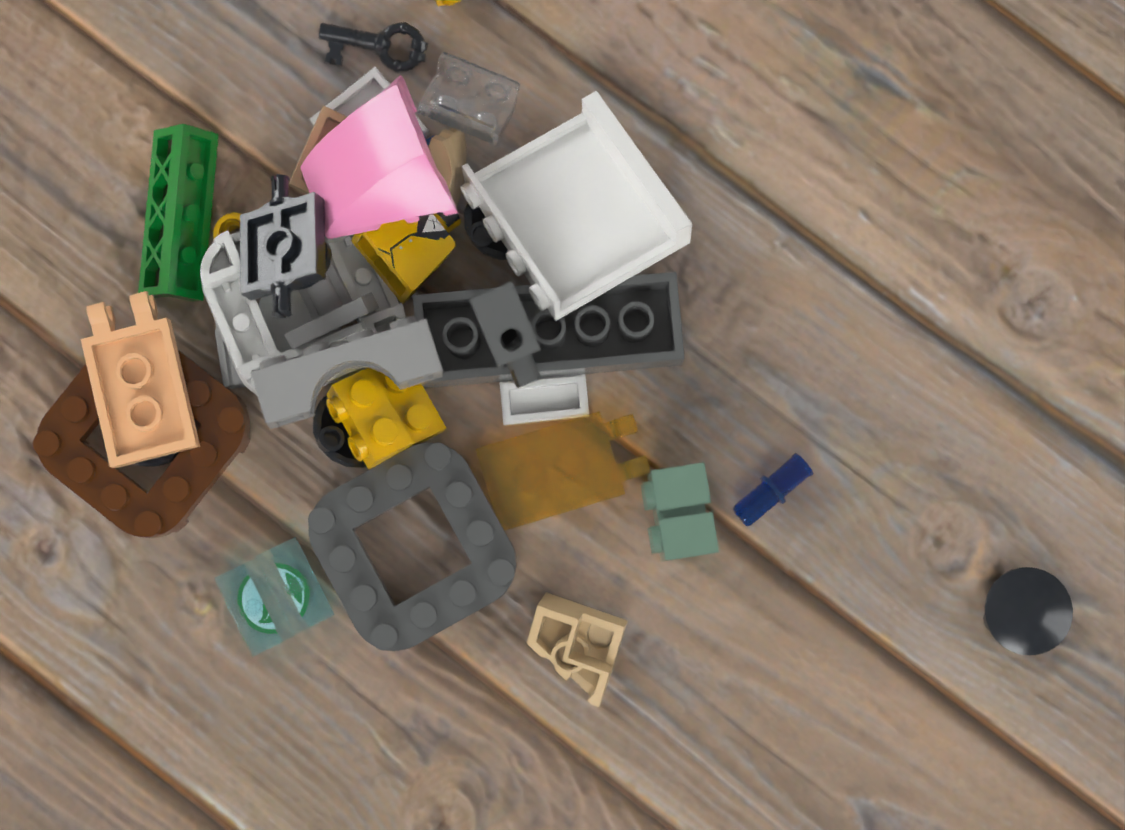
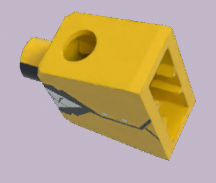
M442 212L419 216V221L407 223L404 219L381 224L377 230L354 234L351 242L397 299L404 304L454 250L456 243L449 235V232L458 227L461 221L458 213L445 216Z

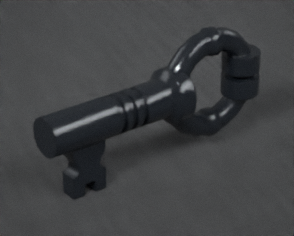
M407 22L391 24L378 34L327 23H321L319 29V39L328 41L330 51L326 53V63L332 64L333 58L336 59V65L342 66L343 56L341 52L345 45L374 50L382 63L397 73L413 70L421 62H425L426 54L424 51H427L428 42L424 41L422 34L417 28ZM395 34H407L412 38L410 48H413L414 51L410 50L409 60L407 61L394 60L388 53L391 47L390 38Z

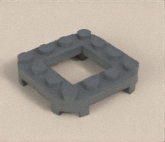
M442 443L417 444L327 493L319 500L308 517V532L311 546L354 627L366 642L382 651L409 649L500 599L507 592L515 577L517 557L513 544L509 540L468 463L459 453ZM431 488L471 564L395 605L356 530L360 526Z

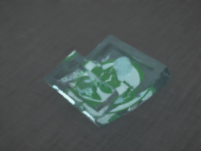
M296 537L257 555L255 559L214 579L252 658L334 616Z

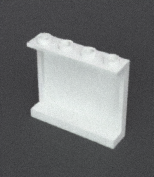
M597 91L582 98L581 114L474 173L468 163L462 166L465 184L460 187L465 199L473 209L478 206L486 216L483 219V223L494 242L502 240L509 251L505 255L511 268L517 276L522 274L526 276L532 285L529 287V292L535 304L541 311L548 309L555 321L686 246L691 240V221Z

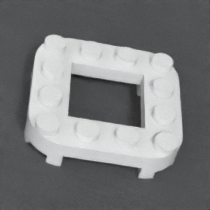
M229 231L221 233L214 238L213 244L207 249L200 269L202 290L241 381L256 396L257 393L250 372L261 369L260 362L277 356H286L287 361L304 356L303 350L319 343L328 342L330 348L348 343L347 336L362 330L372 329L373 334L391 330L390 323L405 318L403 304L398 303L393 292L351 242L354 234L328 239L325 236V240L331 247L332 260L352 300L372 292L379 308L357 318L358 324L283 353L277 350L256 299L249 300L240 294V231L231 235ZM357 367L341 371L330 378L324 386L366 368Z

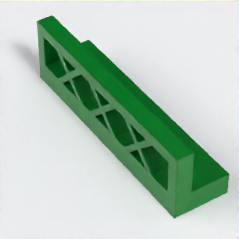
M187 124L154 130L138 293L147 291L148 295H154V298L172 297L191 302L204 300L200 269L202 259L209 246L219 134ZM172 140L171 153L167 158L168 141ZM168 183L167 195L163 199L164 188ZM164 225L163 237L159 242L160 230ZM160 267L158 286H155L156 271Z

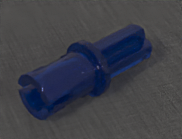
M797 453L793 454L787 462L768 478L764 475L760 478L762 483L734 505V514L744 525L751 526L778 502L784 504L786 502L784 497L805 479L814 474L812 469Z

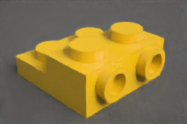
M366 368L333 384L326 394L329 398L326 400V404L332 418L337 423H343L350 436L348 444L352 454L358 461L363 460L368 470L414 445L421 444L437 436L446 429L444 422L421 384L400 390L389 377L371 368Z

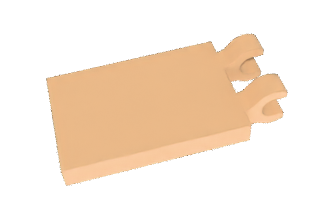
M147 291L129 295L136 325L115 330V316L112 306H106L105 302L86 306L93 336L81 339L111 468H118L200 447L171 320L168 318L157 320L158 311L154 295H148Z

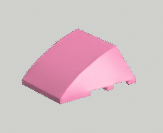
M401 75L380 94L359 107L330 131L313 148L300 167L309 193L315 192L324 199L325 236L328 239L377 230L381 224L404 219L407 223L419 221V216L442 212L445 216L458 213L446 181L435 165L415 112H417L416 107Z

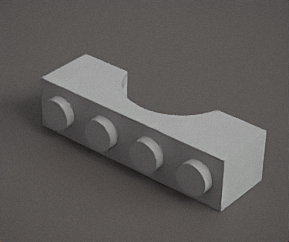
M415 316L405 317L390 323L391 330L373 334L372 329L362 330L347 336L348 343L331 348L328 342L319 343L303 350L304 356L287 361L286 356H277L260 362L261 369L250 373L266 425L270 429H274L313 417L315 415L316 401L323 386L334 375L346 369L365 367L377 370L389 377L400 390L443 377L442 367L427 320L417 321Z

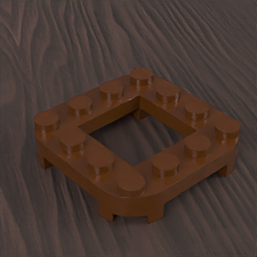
M178 350L193 417L202 424L197 430L200 447L179 452L149 491H146L119 468H111L109 461L93 449L86 440L100 423L86 364L44 415L39 424L37 434L33 439V448L38 454L41 463L51 475L122 531L137 537L159 538L173 532L176 533L185 527L189 522L187 520L189 515L238 453H244L250 442V418L245 402L180 350Z

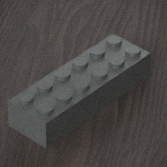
M676 272L634 275L555 321L548 309L541 311L537 307L529 292V287L532 285L514 286L540 347V350L532 353V356L542 378L682 366L685 356ZM495 288L413 295L414 316L417 321L427 320L443 371V377L421 383L424 388L513 381L507 364L501 367L497 366L469 300ZM507 329L501 334L506 349H514L520 344L515 329Z

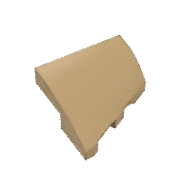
M452 123L450 130L444 129L440 135L432 137L428 147L438 171L446 181L457 208L462 192L460 186L464 184L462 166L466 164V140L463 127Z
M546 592L537 605L527 644L540 657L549 659L554 664L555 671L566 681L571 677L590 695L587 700L589 703L600 707L628 620Z

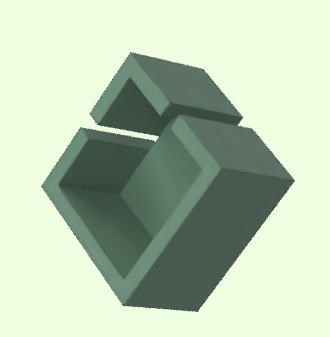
M705 462L650 471L647 476L648 482H642L641 493L644 510H653L655 526L648 528L651 553H660L661 562L718 553L719 547L713 512L706 513L705 504L711 503Z

